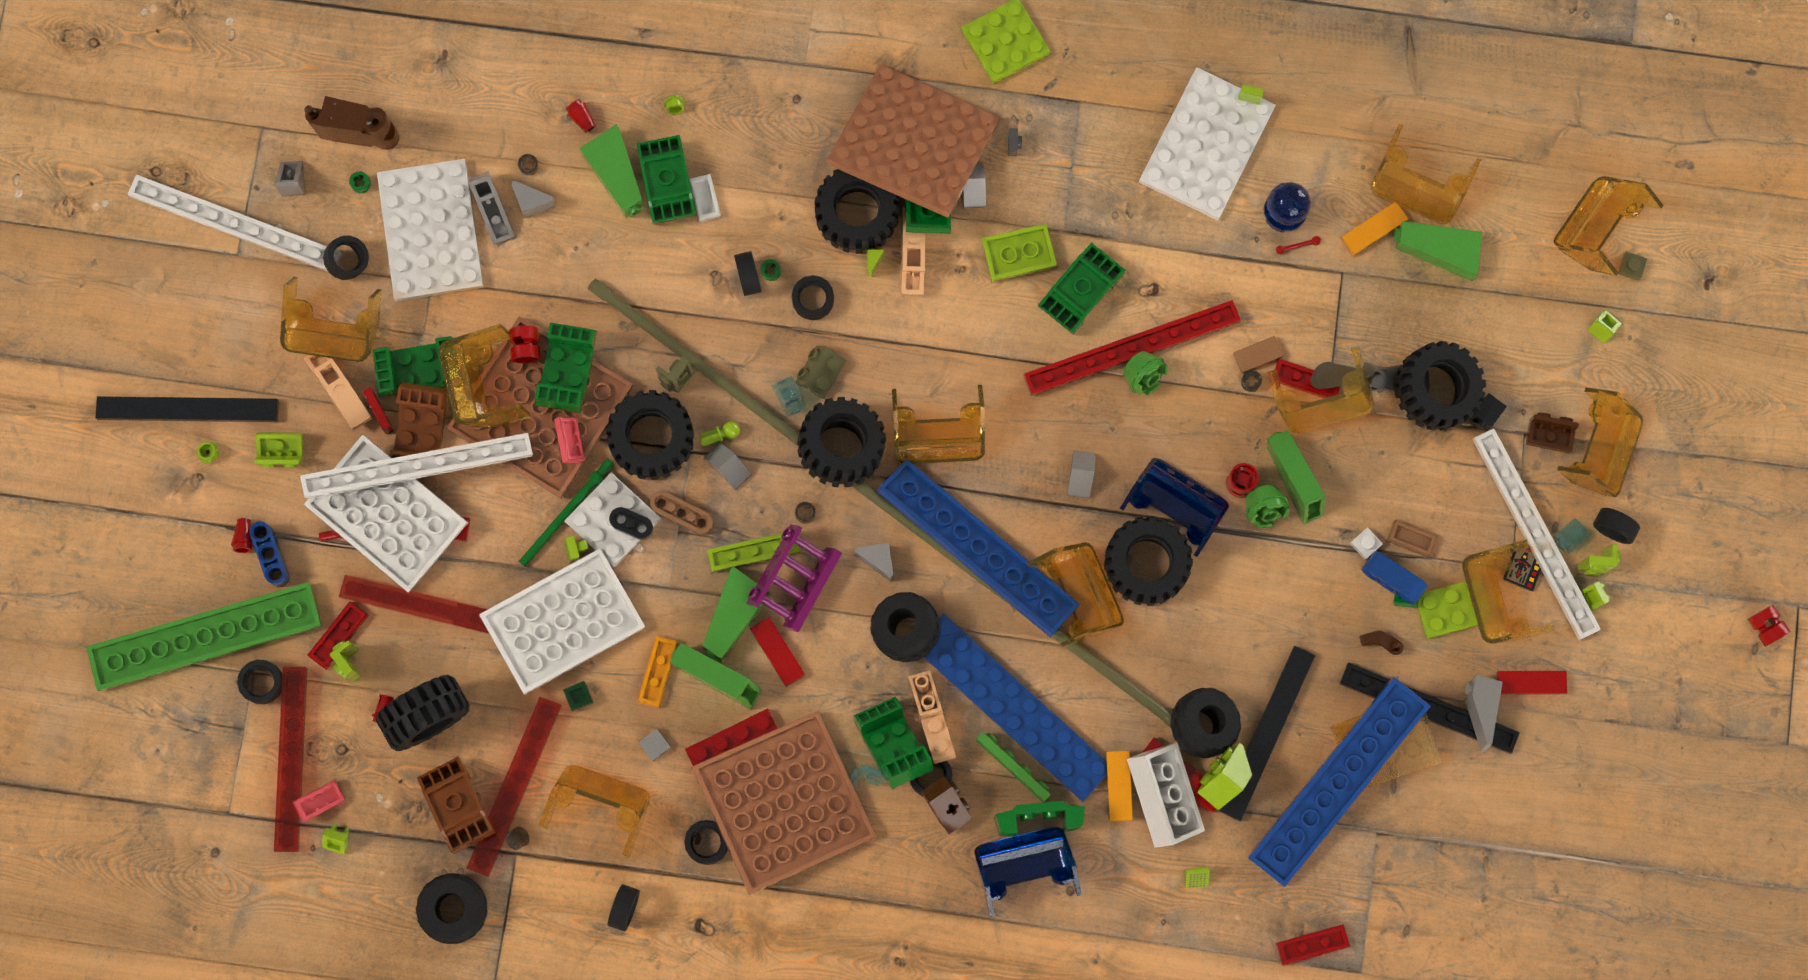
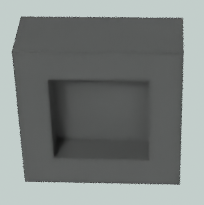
M1009 128L1008 156H1017L1018 149H1022V136H1018V128Z

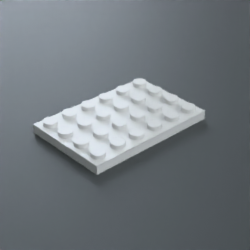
M1196 67L1139 183L1215 220H1219L1276 105L1265 99H1261L1259 105L1238 100L1241 88Z
M459 159L377 172L395 302L484 288L466 160Z
M362 435L334 469L391 459V457L368 437ZM417 479L311 498L304 504L407 592H411L469 523Z
M601 549L590 553L479 614L524 695L645 628Z

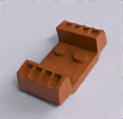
M406 382L400 384L396 403L400 405L395 447L390 450L391 458L441 449L446 414V388Z
M459 756L417 777L424 797L451 853L455 854L496 833L491 820L483 810L470 782L471 777Z

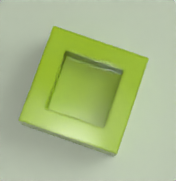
M1242 84L1238 100L1259 105L1264 89Z

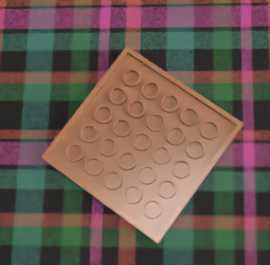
M880 64L828 156L826 164L949 218L998 125L1000 117Z
M519 316L512 328L535 325ZM538 328L539 342L536 345L540 348V360L534 363L519 364L511 362L510 348L513 344L510 343L508 332L446 429L469 444L528 433L533 456L501 463L562 499L605 432L606 426L609 425V416L616 411L614 407L618 403L622 404L624 402V398L628 396L634 385L592 360L581 413L536 406L535 394L537 383H541L549 344L548 333ZM558 417L577 418L585 461L581 463L562 462L554 419Z
M819 711L692 766L694 775L749 895L876 837Z

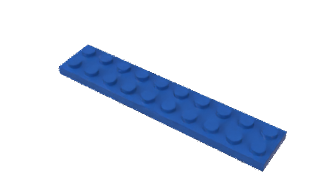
M908 459L878 488L877 492L1050 638L1080 605Z
M943 613L939 617L941 626L939 640L932 651L923 658L1083 802L1107 776V761Z
M1393 676L1249 854L1248 858L1285 887L1431 706Z

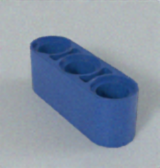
M256 522L250 528V536L264 577L273 586L283 587L288 583L290 577L275 532L265 522ZM266 528L267 535L264 538H258V532ZM270 549H274V556L271 559H265V553ZM281 570L282 575L280 579L274 581L272 579L273 573Z
M1375 551L1361 568L1362 572L1370 579L1411 605H1415L1428 588V585L1418 576L1378 551Z

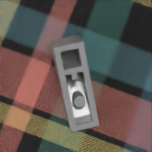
M489 171L468 178V183L493 244L515 237Z
M1475 675L1471 681H1467L1464 694L1467 695L1466 705L1480 750L1486 752L1493 742L1503 682Z

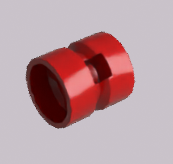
M517 326L509 329L510 343L513 344L510 348L511 362L519 364L538 362L540 360V348L536 345L539 342L538 328L535 326Z
M1247 463L1237 464L1233 467L1226 478V487L1229 493L1239 498L1246 497L1258 484V471L1254 466Z
M1774 605L1747 619L1754 630H1759L1758 637L1764 646H1768L1791 632L1786 623L1779 620L1780 614ZM1767 620L1772 624L1769 627H1766L1765 624Z

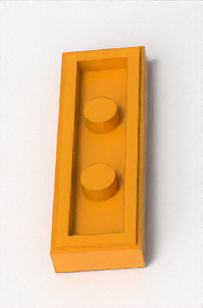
M1394 202L1343 235L1340 239L1351 255L1355 256L1395 230V228H1398L1402 221L1407 222L1408 218L1399 205Z
M656 635L637 702L660 708L672 667L670 663L671 656L678 646V641Z
M1130 750L1107 751L1109 820L1131 821L1133 820L1131 771L1127 759L1130 758Z

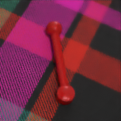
M1314 236L1312 240L1285 247L1278 246L1276 252L1283 254L1284 251L1310 244L1316 246L1320 244L1321 239L1319 236Z

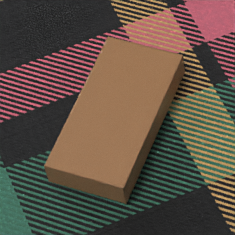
M1275 336L1233 353L1242 374L1284 356Z
M1395 519L1386 542L1429 558L1438 536Z

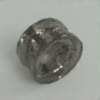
M531 154L522 155L518 161V167L524 175H533L539 168L536 157ZM526 160H528V162H532V161H533V162H534V164H532L533 168L530 169V170H529V168H525V169H524V168L522 167V166H525L524 161H526Z
M1254 370L1247 371L1241 378V386L1247 392H1255L1262 384V376ZM1250 376L1254 377L1253 380L1257 379L1253 386H1249V383H1246Z
M809 502L799 503L795 509L796 519L803 524L810 523L815 517L814 506ZM805 507V510L809 508L811 510L809 512L810 517L805 518V515L801 517V508Z
M520 826L515 827L506 834V841L513 850L521 849L530 840L528 832Z

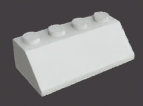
M1178 743L1149 750L1127 759L1155 848L1177 844L1205 831Z

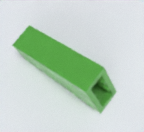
M616 124L580 147V151L626 218L629 215L635 216L638 214L644 204L620 129Z
M1402 221L1400 226L1395 228L1393 240L1397 241L1396 249L1467 280L1473 281L1478 275L1482 232Z
M1289 430L1274 433L1268 438L1267 449L1302 523L1305 524L1324 516L1325 495Z
M734 566L730 569L703 643V648L706 650L704 654L715 661L719 659L723 662L764 606L760 603L757 608L746 604L749 599L748 594L757 583ZM767 591L765 595L770 598V592Z
M683 643L672 653L670 663L674 667L750 710L762 691L749 678Z

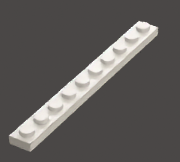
M139 175L135 176L127 194L136 200L327 271L323 260L324 251L327 247L325 245ZM335 250L334 260L338 265L343 254L341 251Z
M1491 429L1473 438L1472 440L1578 640L1601 630L1495 429Z
M524 433L300 475L306 500L532 457L533 453L529 435Z

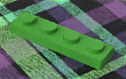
M982 732L976 738L978 744L1042 803L1050 797L1051 794L1048 793L1050 788L1041 780L1035 781L1031 777L1032 771L1024 764L1019 766L1014 761L1016 757L1008 749L1005 748L1003 751L996 745L999 741L992 734L988 733L986 735Z

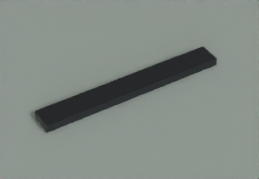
M97 396L95 419L278 422L279 400L266 398Z
M1293 646L1246 750L1252 776L1244 790L1219 810L1220 813L1239 822L1242 820L1313 662L1314 654Z
M1348 662L1339 684L1375 699L1390 679ZM1408 687L1431 706L1423 715V719L1477 740L1468 711ZM1496 723L1491 747L1512 754L1520 732Z

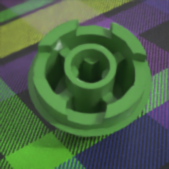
M1142 351L1129 360L1124 368L1123 375L1132 392L1138 393L1140 396L1142 393L1150 395L1161 385L1158 381L1163 374H1168L1169 367L1164 363L1162 357Z
M1274 485L1257 487L1246 496V518L1251 524H1256L1257 528L1273 526L1274 520L1281 516L1285 519L1289 515V500Z

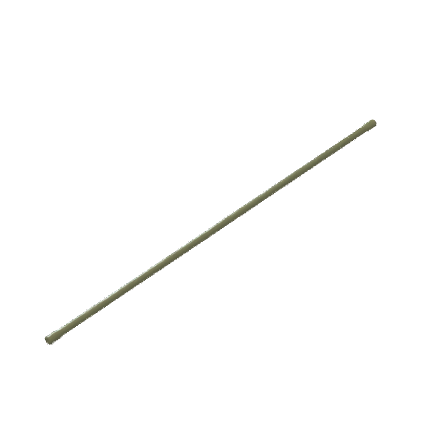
M595 278L590 283L588 290L609 303L680 358L682 356L687 358L691 362L692 367L797 445L799 432L615 295L611 289ZM853 482L852 487L1009 604L875 489L865 482L860 484ZM1061 629L1055 632L1052 638L1163 720L1171 728L1172 712L1168 711Z

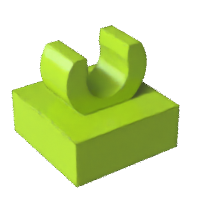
M574 535L564 539L569 564L578 561L579 554L588 552L587 549L589 548L586 540L576 543Z
M1599 581L1580 590L1591 611L1610 602V595H1606L1603 589L1605 586L1600 584Z
M337 824L332 825L331 829L326 828L322 835V848L344 855L348 848L349 828H345L343 833L337 831Z

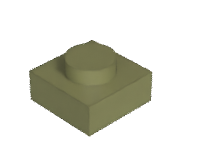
M1625 252L1618 274L1639 281L1642 278L1647 258Z

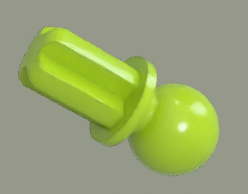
M728 421L723 425L722 429H719L717 425L715 429L699 434V439L702 446L719 441L723 443V437L728 439L736 438L740 433V427L736 422Z

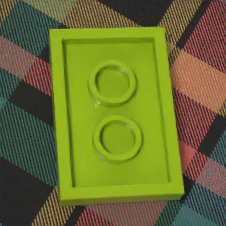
M1047 224L981 238L991 282L1057 267Z
M1480 577L1424 592L1419 598L1417 611L1426 640L1493 621Z

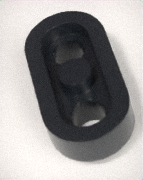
M624 507L615 508L610 513V524L617 531L638 540H646L653 533V524L645 516ZM620 516H623L626 519L625 522L622 524L617 522V519ZM641 525L646 526V531L643 533L638 531Z

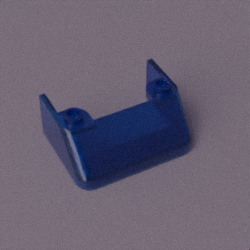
M1153 458L1139 476L1120 507L1124 511L1129 502L1137 509H1146L1151 505L1188 528L1186 531L1188 540L1194 545H1199L1194 553V556L1198 557L1229 508V504L1224 498L1159 458Z
M1059 827L1047 828L984 843L977 846L974 850L990 917L995 916L992 901H999L1006 896V886L1051 876L1052 881L1059 885L1073 883L1077 896L1082 895L1077 866L1064 830Z

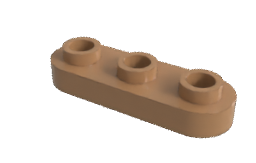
M658 491L650 498L651 509L656 514L696 534L705 535L713 528V519L709 513L665 491ZM664 500L666 505L659 507L658 502ZM684 510L686 515L679 517L678 512ZM704 520L706 525L699 527L698 522Z

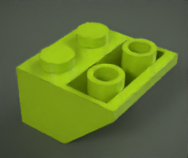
M1238 743L1234 748L1229 747L1224 751L1221 758L1216 757L1209 765L1211 771L1207 772L1200 780L1202 785L1197 793L1219 810L1244 790L1252 773L1244 746L1241 743Z

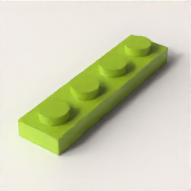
M782 533L707 549L712 573L728 570L733 566L737 568L771 560L782 540ZM793 544L788 556L800 554V547Z

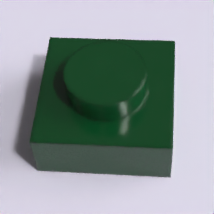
M585 681L563 689L572 712L594 703Z

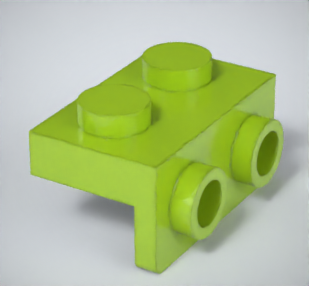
M257 432L255 434L257 457L254 459V464H261V467H273L275 464H284V467L298 466L297 464L303 461V432Z
M1611 544L1602 550L1601 556H1588L1579 562L1578 572H1585V576L1595 577L1599 576V573L1606 574L1617 567L1621 558L1620 551L1617 550V544Z
M350 641L339 642L332 648L333 652L329 654L336 663L333 667L345 680L349 678L355 682L361 675L348 658L359 651V649Z

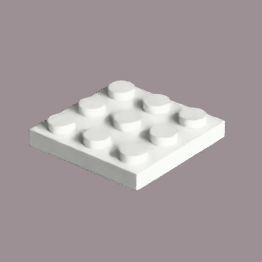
M611 472L564 522L583 540H586L587 544L595 551L601 549L608 563L615 568L641 540L615 530L609 521L610 513L615 508L624 507L650 519L653 527L661 518ZM620 516L617 519V522L622 524L625 522L626 519L625 517ZM639 526L638 531L640 533L645 532L646 526Z

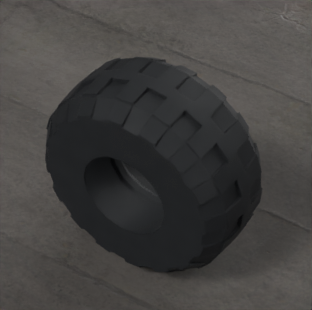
M899 592L888 596L876 607L871 618L870 630L873 641L883 654L895 661L911 662L920 660L932 651L939 640L941 626L939 616L929 601L912 592ZM906 618L916 619L915 628L910 634L903 637L895 635L899 622Z
M1199 688L1187 693L1177 701L1172 709L1170 726L1174 739L1184 751L1194 757L1210 758L1224 753V751L1236 743L1241 731V717L1233 700L1224 692L1214 688ZM1200 712L1206 714L1211 719L1213 724L1211 734L1205 732L1200 726Z
M456 873L437 876L423 887L418 896L416 906L417 921L423 931L435 941L445 944L465 942L474 937L484 925L488 913L486 896L482 888L467 876ZM455 894L460 896L464 902V913L458 921L447 923L440 915V904L444 898Z

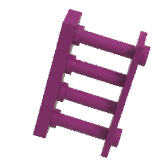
M790 524L783 531L782 540L757 585L750 590L748 594L749 599L746 604L757 608L760 603L784 617L783 627L790 631L799 632L842 552L826 547L824 550L819 549L799 536L802 527ZM793 544L818 558V563L813 570L788 556ZM782 564L787 565L807 578V583L803 589L800 590L777 576ZM772 583L796 598V603L792 609L785 608L765 595Z

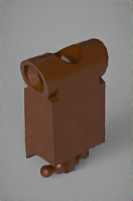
M328 96L324 98L322 109L313 108L310 105L304 108L306 120L321 139L368 147L377 146L385 150L394 148L399 142L397 129L381 108H369L367 105Z

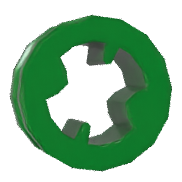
M359 171L350 176L349 184L353 191L362 194L370 189L371 181L367 174ZM360 178H363L365 184L363 186L360 185V187H357L355 181L357 179L361 180Z
M769 259L762 263L761 273L766 280L775 281L781 276V268L776 260ZM770 265L771 268L775 266L774 270L776 273L773 275L771 273L769 275L766 274V268Z

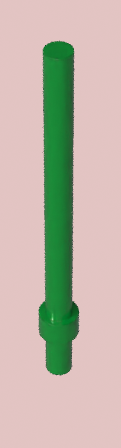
M607 458L597 471H593L588 476L589 480L518 562L524 567L528 565L591 490L604 480L603 476L614 465L611 460Z

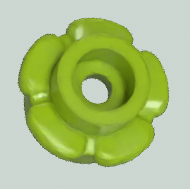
M671 95L664 101L667 113L676 115L684 111L685 100L680 98V96Z
M202 442L197 448V457L203 463H211L212 460H216L219 456L218 446L214 442Z

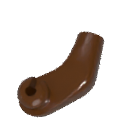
M1382 630L1360 635L1362 646L1380 645L1393 655H1399L1403 652L1402 642Z

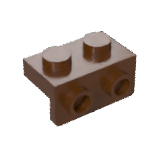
M1537 413L1529 420L1526 445L1570 454L1573 449L1575 430L1578 429L1579 423L1573 422V419L1568 417L1557 419L1552 418L1548 413Z

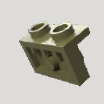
M684 356L672 363L669 373L660 366L656 368L657 378L661 381V386L669 392L673 389L679 393L695 373L691 362Z

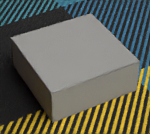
M658 729L638 742L652 762L671 748Z

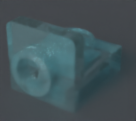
M792 376L772 385L773 391L787 417L807 407Z
M1574 518L1553 537L1556 539V544L1561 550L1570 553L1591 534Z
M861 764L860 768L855 767L850 780L854 781L853 787L856 788L862 775L866 777V782L878 786L879 783L884 784L886 780L880 771Z

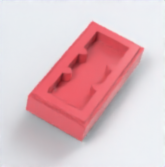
M558 417L554 419L562 462L581 463L585 461L577 418Z
M333 780L292 803L302 822H306L345 801V798L336 780Z

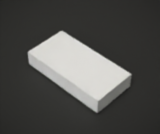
M711 174L689 179L699 221L704 222L721 218Z

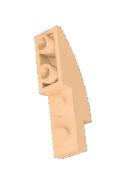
M902 207L901 295L923 296L925 233L906 232V209Z
M323 346L303 358L352 431L372 419L339 367L330 358Z
M931 671L908 676L933 763L936 764L956 758Z

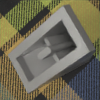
M303 161L280 163L275 185L282 196L305 195Z
M983 163L976 165L963 189L964 208L986 207V182Z
M515 180L512 181L511 185L524 218L555 207L556 202L553 196Z
M719 443L704 457L735 490L752 475L735 453L722 443Z
M1073 451L1067 491L1068 496L1090 498L1096 454Z
M889 543L857 547L854 550L856 557L891 582L893 579V568Z

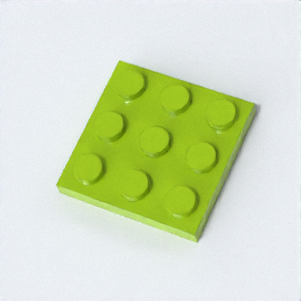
M1011 0L961 27L962 34L993 85L1050 55L1048 46L1020 0Z

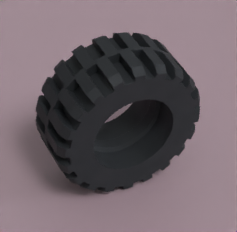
M839 169L833 171L832 177L827 175L824 179V184L820 185L817 190V197H815L814 203L817 226L822 231L824 239L826 241L830 240L831 245L836 249L840 246L843 248V252L849 253L850 250H856V254H862L864 249L875 250L876 245L881 247L886 243V239L891 238L894 234V228L897 227L899 221L898 195ZM853 192L870 195L877 202V216L870 223L862 226H852L844 223L838 218L836 213L837 203L843 196Z
M1447 341L1432 342L1412 352L1411 355L1402 361L1403 365L1399 366L1396 372L1400 376L1395 378L1394 386L1398 387V390L1395 391V397L1400 398L1401 403L1398 405L1401 410H1406V417L1409 420L1415 419V424L1419 427L1427 425V430L1434 431L1439 429L1442 431L1453 428L1474 416V413L1482 406L1480 402L1485 398L1486 393L1482 389L1486 387V380H1482L1483 368H1478L1476 363L1479 361L1475 356L1472 358L1469 356V350L1466 348L1459 349V344L1453 342L1449 345ZM1429 367L1440 368L1452 378L1455 385V397L1451 405L1439 404L1428 394L1425 387V374Z
M643 390L638 391L634 397L630 395L625 397V402L622 404L618 403L614 407L616 410L614 414H610L608 419L609 425L606 426L608 447L617 464L624 468L628 474H635L638 478L644 480L646 477H651V480H657L658 476L662 475L666 478L671 475L670 472L673 470L678 471L681 469V464L687 462L690 457L689 452L693 450L694 446L692 422L685 407H682L680 401L675 397L672 399L665 392L658 394L656 390H649V393H643ZM647 416H657L665 419L672 431L670 443L662 451L655 454L639 453L632 447L629 439L632 426L638 420Z
M838 397L837 401H833V398L825 399L824 405L820 402L816 404L813 411L809 410L805 420L802 422L797 441L799 446L797 450L798 456L802 458L801 464L804 469L809 467V475L813 478L818 476L820 478L819 482L823 484L830 482L832 487L838 488L839 484H844L845 488L852 487L853 482L860 484L864 482L865 477L870 478L880 464L885 450L886 433L883 432L885 427L882 421H877L878 414L875 411L870 412L868 410L870 406L867 404H858L857 399L851 398L850 401L845 400V397ZM831 428L848 429L860 439L862 450L851 457L836 456L824 447L821 435Z
M1143 516L1136 517L1134 521L1129 520L1121 528H1118L1110 539L1104 555V570L1107 572L1106 578L1108 582L1112 583V589L1116 593L1122 594V598L1126 601L1130 599L1134 601V604L1141 605L1143 603L1147 604V606H1154L1155 603L1162 604L1171 597L1176 596L1191 574V567L1193 566V559L1191 558L1192 548L1187 544L1188 538L1186 535H1182L1179 532L1180 528L1175 524L1174 526L1168 524L1169 520L1164 518L1158 520L1156 516H1149L1148 518H1143ZM1140 541H1152L1162 546L1169 556L1167 573L1159 580L1152 582L1144 581L1134 576L1127 565V555L1133 545Z
M442 675L410 689L389 702L387 706H384L377 713L376 722L391 749L402 751L419 745L453 726L454 723L460 721L469 712L470 705L456 679L450 675Z

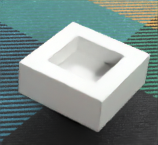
M1368 527L1350 542V545L1364 560L1383 545Z

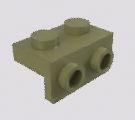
M816 346L810 351L805 366L799 370L795 384L803 386L818 397L825 399L846 360L826 346Z

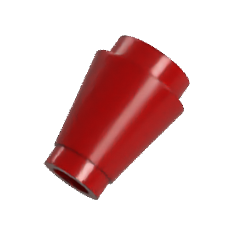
M578 99L566 107L567 116L585 133L596 127L585 102L582 103Z
M237 519L231 542L233 551L236 553H250L252 547H254L250 536V519Z

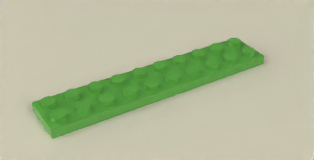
M310 582L86 646L96 689L97 691H103L320 628L322 623L312 585Z

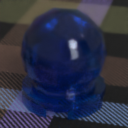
M1284 182L1275 186L1270 191L1263 207L1266 223L1272 229L1283 233L1285 231L1297 230L1304 224L1309 214L1311 199L1309 193L1301 184Z

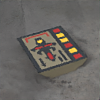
M1517 542L1503 580L1522 589L1533 591L1541 568L1530 547Z

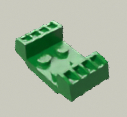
M680 135L636 143L652 223L658 224L697 216Z
M1091 242L1038 304V307L1074 335L1083 325L1084 319L1111 288L1113 289L1121 280L1126 269Z
M550 322L547 334L549 344L541 383H537L536 406L581 413L594 354L596 330Z
M452 336L435 338L436 343L393 351L389 347L372 350L379 398L397 396L398 387L402 382L439 388L464 383L457 339Z
M896 696L854 715V723L891 789H895L934 770L931 757L925 746L919 745L903 717V709Z
M1064 801L1016 805L1013 810L997 813L994 820L999 836L1015 837L1018 834L1016 818L1020 817V821H1033L1036 818L1035 816L1043 815V819H1056L1059 814H1062L1064 832H1070L1083 826L1085 806L1067 805Z

